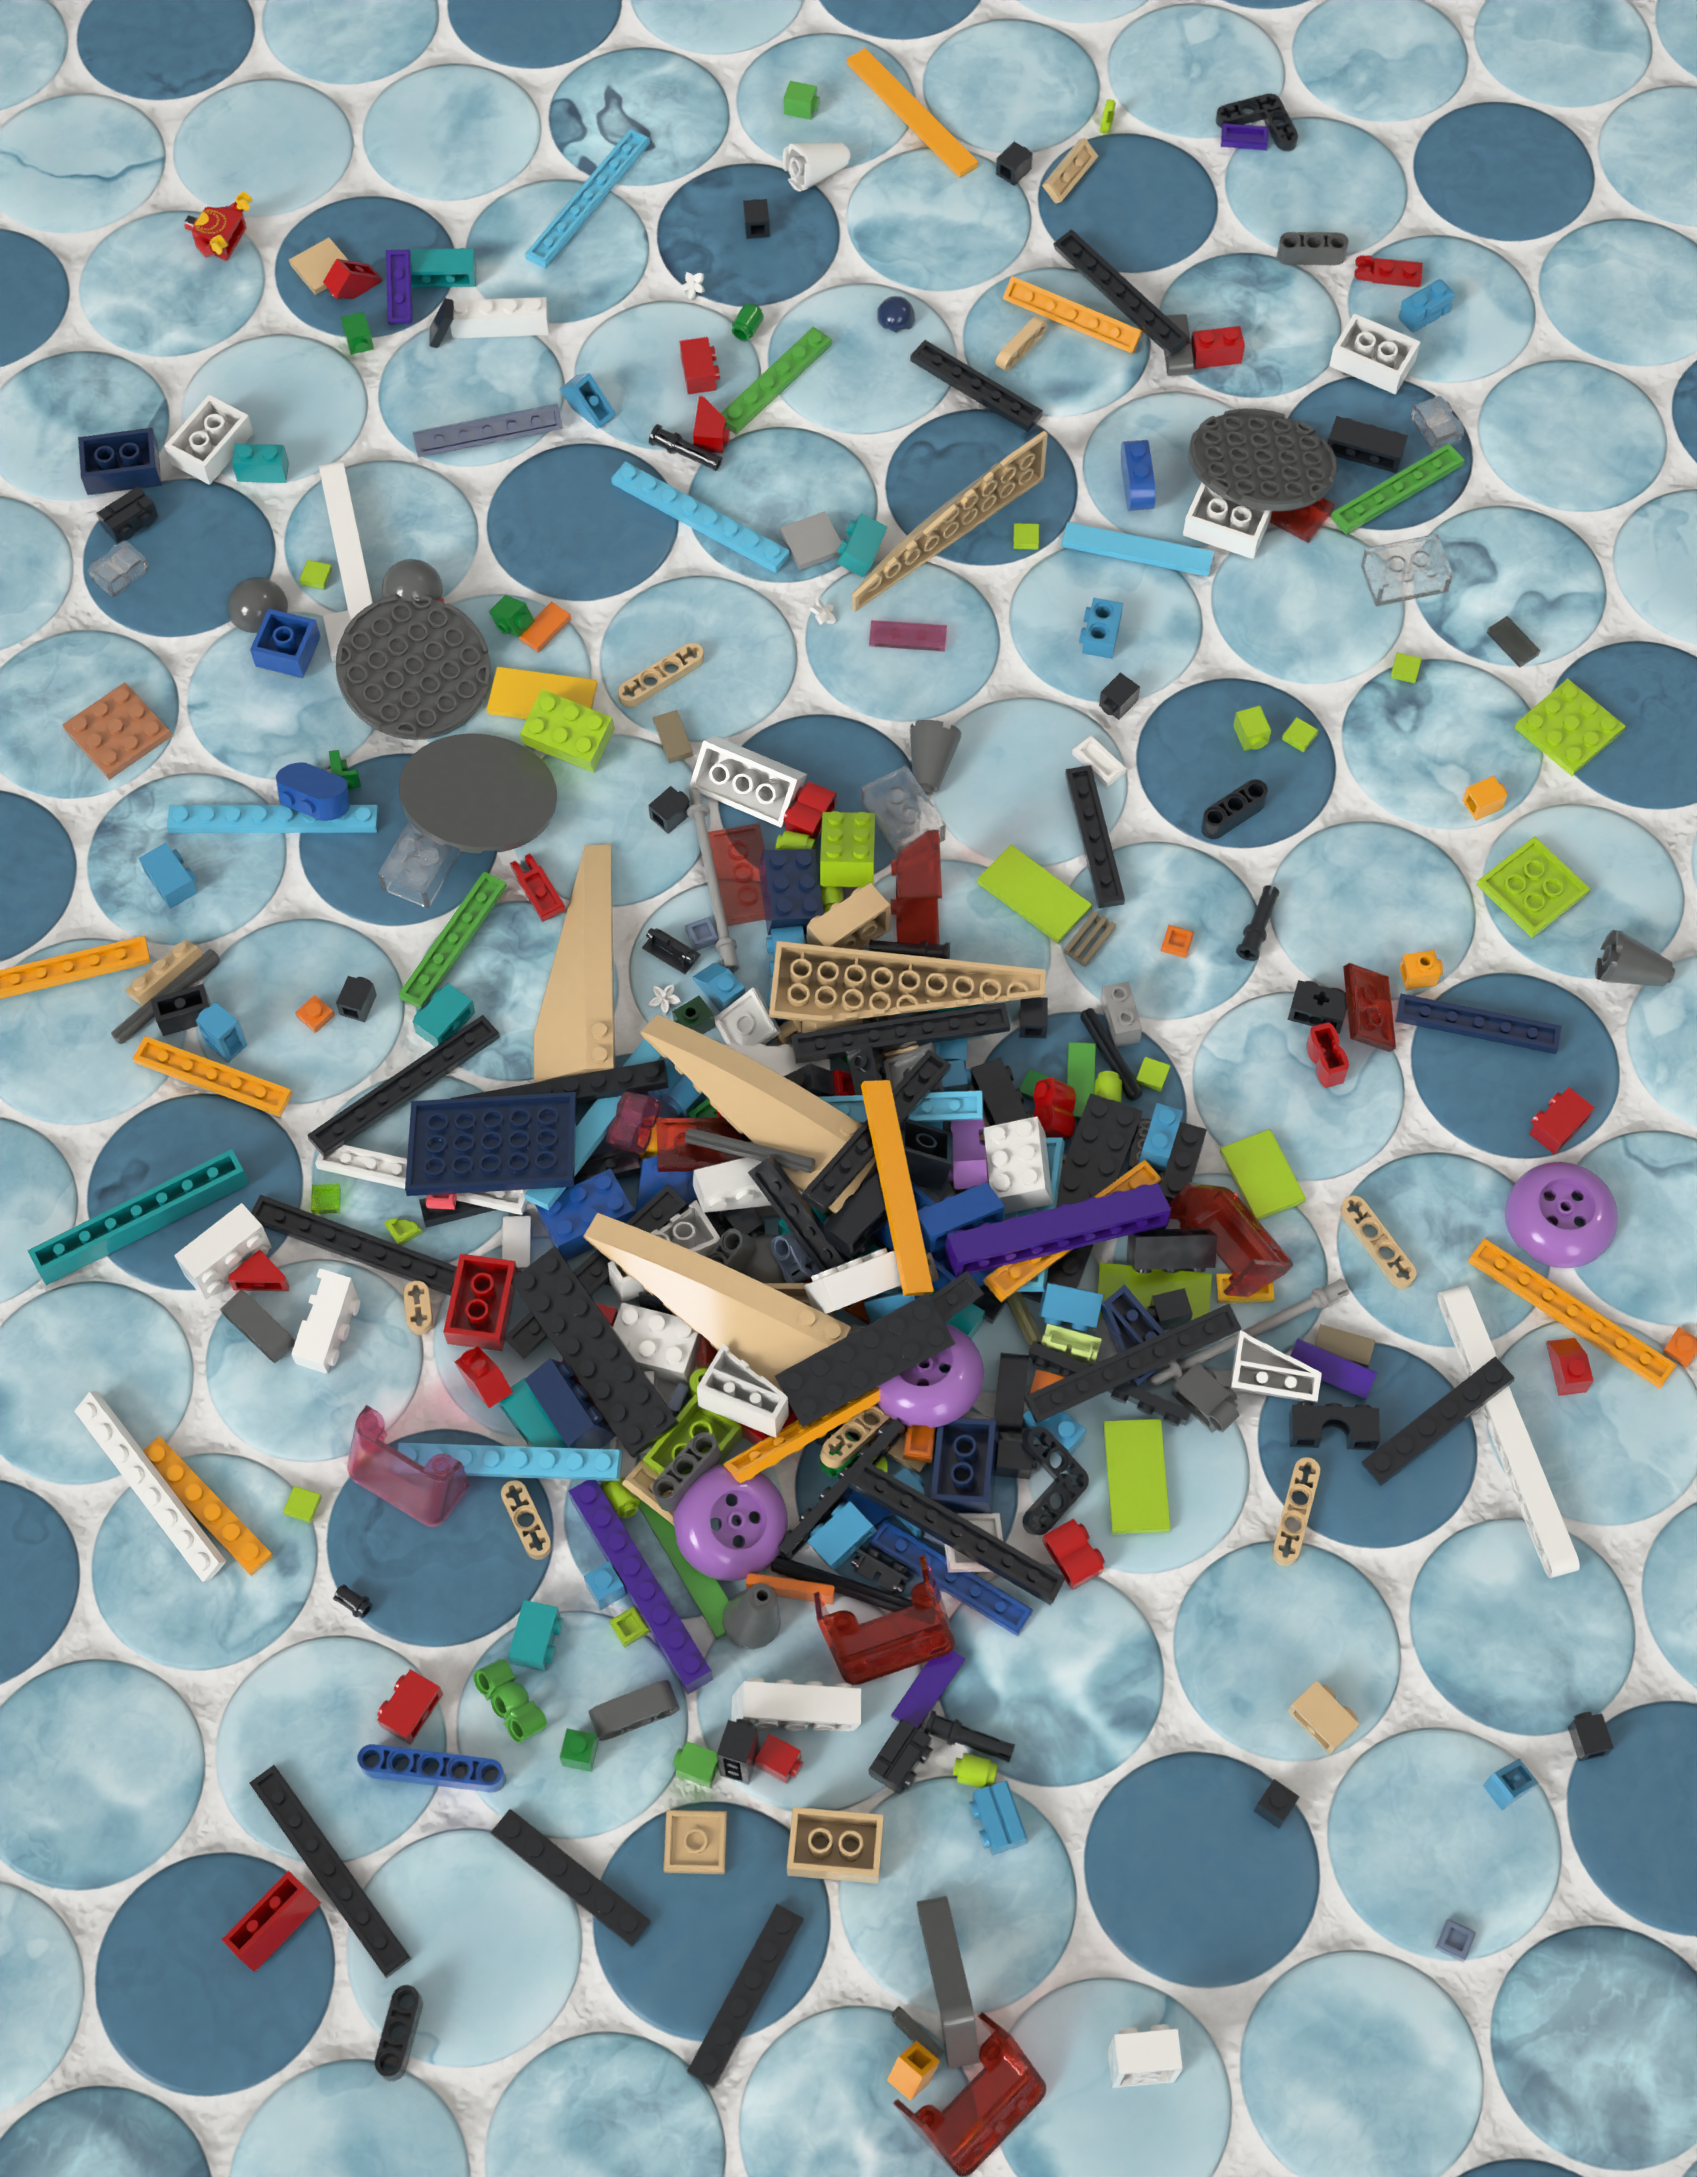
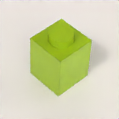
M1261 706L1236 712L1233 727L1243 750H1257L1268 745L1271 729Z

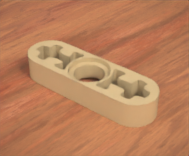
M1034 316L1000 351L996 358V366L1006 372L1010 371L1044 335L1047 329V322L1038 316Z
M509 1481L501 1490L503 1503L528 1556L535 1560L544 1559L550 1554L552 1548L548 1533L525 1485L520 1481ZM513 1489L517 1493L521 1492L519 1498L522 1506L517 1508L512 1497L508 1498L511 1496L510 1491ZM524 1513H530L535 1518L533 1524L528 1527H523L518 1523L519 1517ZM534 1532L538 1540L544 1542L542 1544L543 1549L540 1551L536 1548L531 1549L534 1543L530 1534Z

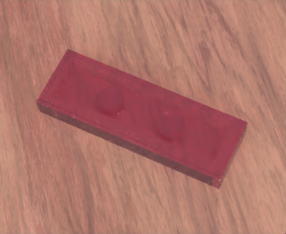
M871 620L869 646L945 652L947 625Z

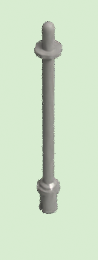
M694 787L689 791L692 806L686 812L689 818L695 819L719 940L715 944L716 951L720 953L722 966L728 968L733 973L739 969L735 952L737 944L736 940L729 936L705 816L709 814L710 810L708 805L702 804L699 790Z
M1340 1278L1322 1289L1319 1287L1312 1290L1310 1298L1243 1330V1332L1254 1338L1315 1307L1323 1310L1329 1306V1303L1349 1295L1348 1287L1344 1280ZM1238 1333L1179 1363L1176 1361L1168 1363V1368L1149 1378L1150 1385L1158 1386L1172 1378L1178 1381L1183 1376V1373L1190 1370L1197 1362L1202 1364L1236 1347Z

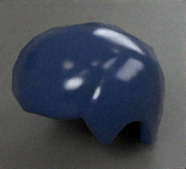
M891 296L879 305L877 320L883 328L897 333L901 328L909 330L915 322V312L912 305L904 297Z

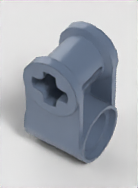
M792 1232L777 1236L772 1240L771 1252L776 1258L787 1283H804L806 1279L820 1273L818 1266Z

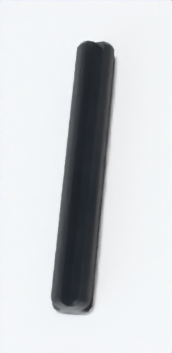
M1088 1008L1082 1011L1080 1016L1082 1022L1111 1070L1119 1074L1122 1088L1129 1100L1133 1101L1141 1097V1087L1094 1009Z

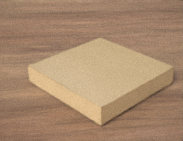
M327 238L289 259V263L310 290L317 295L328 289L323 281L335 260H349L333 241Z
M666 1810L664 1873L725 1874L727 1811Z

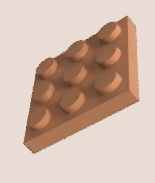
M126 682L62 725L64 731L108 780L172 737L169 729Z

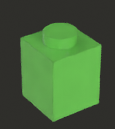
M790 81L784 95V114L811 120L814 111H818L820 105V97L817 96V86Z
M686 1741L684 1749L679 1748L673 1761L678 1777L711 1788L719 1768L717 1752Z

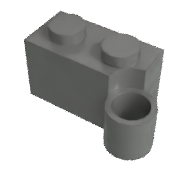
M1197 1362L1173 1385L1171 1395L1185 1408L1191 1410V1413L1212 1433L1216 1429L1224 1432L1240 1417L1237 1411L1238 1405L1235 1403L1237 1395L1228 1386L1223 1387L1216 1380L1217 1378L1212 1370L1208 1367L1203 1368Z

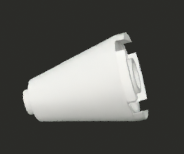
M791 143L783 151L784 171H789L791 178L788 179L790 185L795 190L802 191L846 167L851 155L848 147L843 143Z

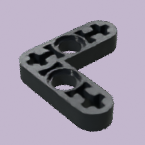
M1263 94L1222 105L1217 109L1215 121L1221 128L1222 123L1245 125L1264 120L1266 126L1269 127V132L1276 146L1280 150L1292 151L1296 148L1298 133L1281 99L1275 94ZM1245 108L1252 109L1254 113L1246 114L1242 110ZM1278 119L1282 120L1284 124L1276 125L1272 121Z
M1032 1426L1023 1433V1445L1054 1481L1026 1511L1022 1524L1025 1531L1029 1534L1044 1535L1086 1490L1089 1478L1086 1471L1049 1430L1041 1426ZM1033 1434L1041 1435L1039 1441L1042 1445L1033 1444L1035 1441ZM1055 1451L1060 1454L1062 1459L1061 1464L1057 1468L1052 1467L1049 1460L1051 1454ZM1066 1470L1070 1475H1078L1076 1478L1078 1485H1070L1073 1481L1072 1478L1062 1472ZM1054 1493H1058L1062 1500L1060 1507L1057 1509H1053L1050 1505V1497ZM1045 1512H1048V1513L1051 1514V1516H1050V1515H1043V1514H1044ZM1034 1516L1041 1517L1039 1520L1040 1527H1033L1035 1524Z

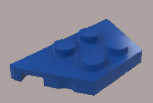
M690 1143L642 1159L635 1214L667 1184L686 1203L698 1199L693 1187L694 1170L717 1165V1163L700 1146Z

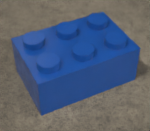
M611 1169L564 1190L550 1210L535 1204L540 1222L552 1244L561 1252L566 1261L595 1248L584 1238V1234L597 1213L626 1223L635 1215L633 1207Z

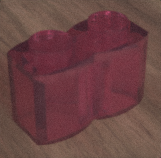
M625 1092L617 1104L616 1117L608 1128L607 1143L619 1150L643 1154L650 1143L652 1128L660 1116L661 1103L648 1095Z

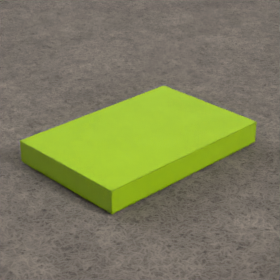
M1271 1129L1220 1148V1154L1255 1222L1305 1203L1306 1197Z

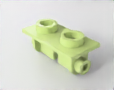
M1047 1323L1041 1345L1072 1359L1094 1365L1096 1364L1102 1338Z

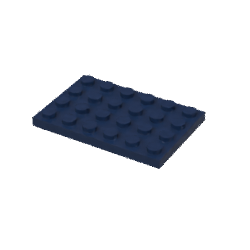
M576 1092L411 1101L405 1182L406 1195L420 1196L574 1187Z

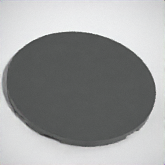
M1235 409L1225 411L1224 415L1218 417L1211 416L1203 421L1200 427L1193 433L1188 451L1190 465L1196 476L1205 486L1224 499L1259 510L1287 511L1309 506L1319 501L1329 492L1337 472L1335 454L1331 446L1327 444L1328 442L1315 434L1316 430L1300 420L1296 423L1285 418V414L1263 409Z
M390 596L365 607L345 628L336 653L338 685L352 711L372 728L384 734L402 739L423 740L436 738L462 726L481 706L488 690L491 675L488 647L476 625L467 615L453 605L432 599L430 596L412 597V604L403 602L396 596ZM414 599L423 600L424 602L417 604Z
M487 734L452 735L425 745L407 761L401 773L399 783L401 807L410 823L430 840L442 846L447 844L460 848V851L482 854V851L493 850L504 852L521 847L537 838L548 827L556 809V783L545 763L524 746L505 738Z

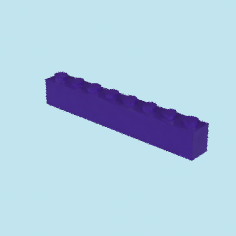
M1159 1183L1152 1185L1143 1184L1135 1189L1123 1192L1115 1191L1110 1195L1099 1198L1090 1197L1083 1202L1075 1204H1062L1054 1209L1038 1210L1030 1215L1010 1217L1005 1221L993 1224L985 1223L977 1228L965 1231H954L947 1235L945 1253L957 1278L966 1271L971 1275L1004 1265L1015 1264L1167 1226L1171 1209Z
M586 1480L569 1490L573 1506L605 1559L612 1565L624 1585L626 1594L645 1622L687 1695L712 1681V1670L597 1481Z

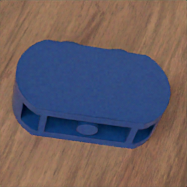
M1122 441L1121 471L1127 510L1154 509L1155 479L1149 441Z
M305 762L289 764L281 768L276 774L279 802L284 806L320 821L337 819L345 815L350 808L348 786L345 778Z

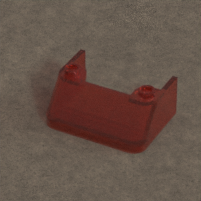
M927 830L898 852L895 860H891V876H896V899H890L891 915H896L897 942L920 944L921 941L926 940L930 944H940L938 898H942L939 830Z
M1188 1183L1170 1202L1171 1212L1169 1219H1177L1181 1223V1229L1209 1228L1217 1235L1216 1254L1232 1272L1229 1277L1230 1285L1223 1291L1227 1296L1250 1297L1285 1275L1293 1267V1262L1241 1199L1230 1189L1221 1186Z
M925 1555L919 1557L923 1582L916 1584L911 1591V1599L914 1606L859 1624L856 1616L847 1610H840L829 1614L820 1592L814 1593L817 1622L840 1674L848 1684L860 1685L947 1655L953 1650L955 1646L953 1631L940 1589Z
M983 2012L978 2017L991 2034L979 2050V2061L984 2069L942 2112L933 2105H925L916 2113H913L899 2099L893 2103L917 2135L959 2177H966L972 2174L1042 2101L1046 2093V2083L1014 2038Z

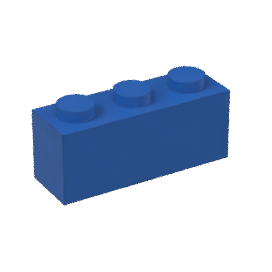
M988 1182L979 1186H972L965 1192L955 1196H948L941 1202L931 1206H924L917 1211L924 1247L928 1252L933 1253L945 1248L947 1235L954 1231H965L977 1228L985 1223L993 1224L1003 1220L1005 1206Z

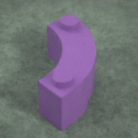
M984 1119L950 1121L951 1132H953V1165L948 1174V1182H954V1189H966L988 1182L985 1140H979V1135L984 1134Z

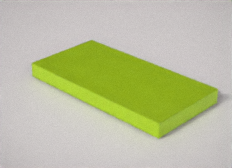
M1012 844L977 878V884L1057 944L1092 909L1090 902Z
M1100 1262L1097 1293L1103 1294V1303L1123 1285H1126L1147 1310L1153 1295L1185 1288L1193 1313L1191 1320L1209 1313L1212 1274L1189 1271L1168 1273L1162 1271V1269H1152L1151 1273H1138L1130 1265ZM1100 1312V1313H1099V1318H1102V1319H1103L1102 1314H1101V1312Z
M1161 1419L1104 1421L1112 1534L1170 1532Z

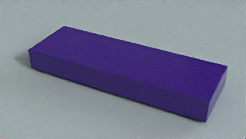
M386 250L388 324H413L411 251Z
M1299 1338L1290 1355L1292 1358L1321 1372L1322 1381L1364 1399L1367 1398L1377 1374L1374 1370Z
M940 1643L891 1714V1717L898 1722L904 1719L919 1729L964 1664L965 1658L943 1643Z

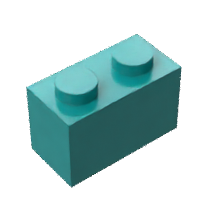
M235 444L232 466L237 482L286 483L289 461L284 445Z
M863 513L855 521L851 519L845 530V533L848 534L847 539H843L837 549V553L840 554L837 564L863 577L873 564L887 526Z
M447 983L442 989H438L433 994L430 1003L425 1008H421L415 1014L412 1022L416 1034L434 1047L438 1046L457 1033L475 1013L473 1001Z
M523 1600L508 1654L511 1664L540 1671L546 1670L547 1663L552 1664L556 1651V1646L552 1645L555 1635H560L563 1626V1618L560 1617L558 1607Z

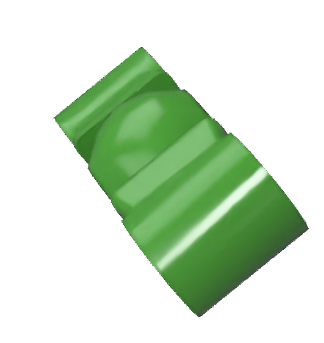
M499 1659L476 1670L473 1675L474 1683L478 1691L485 1695L487 1701L491 1699L492 1708L497 1716L506 1719L504 1726L507 1727L512 1739L521 1743L544 1731L547 1727V1720L543 1711L535 1705V1702H529L526 1689L521 1684L514 1682L517 1677L513 1674L510 1665L505 1660Z

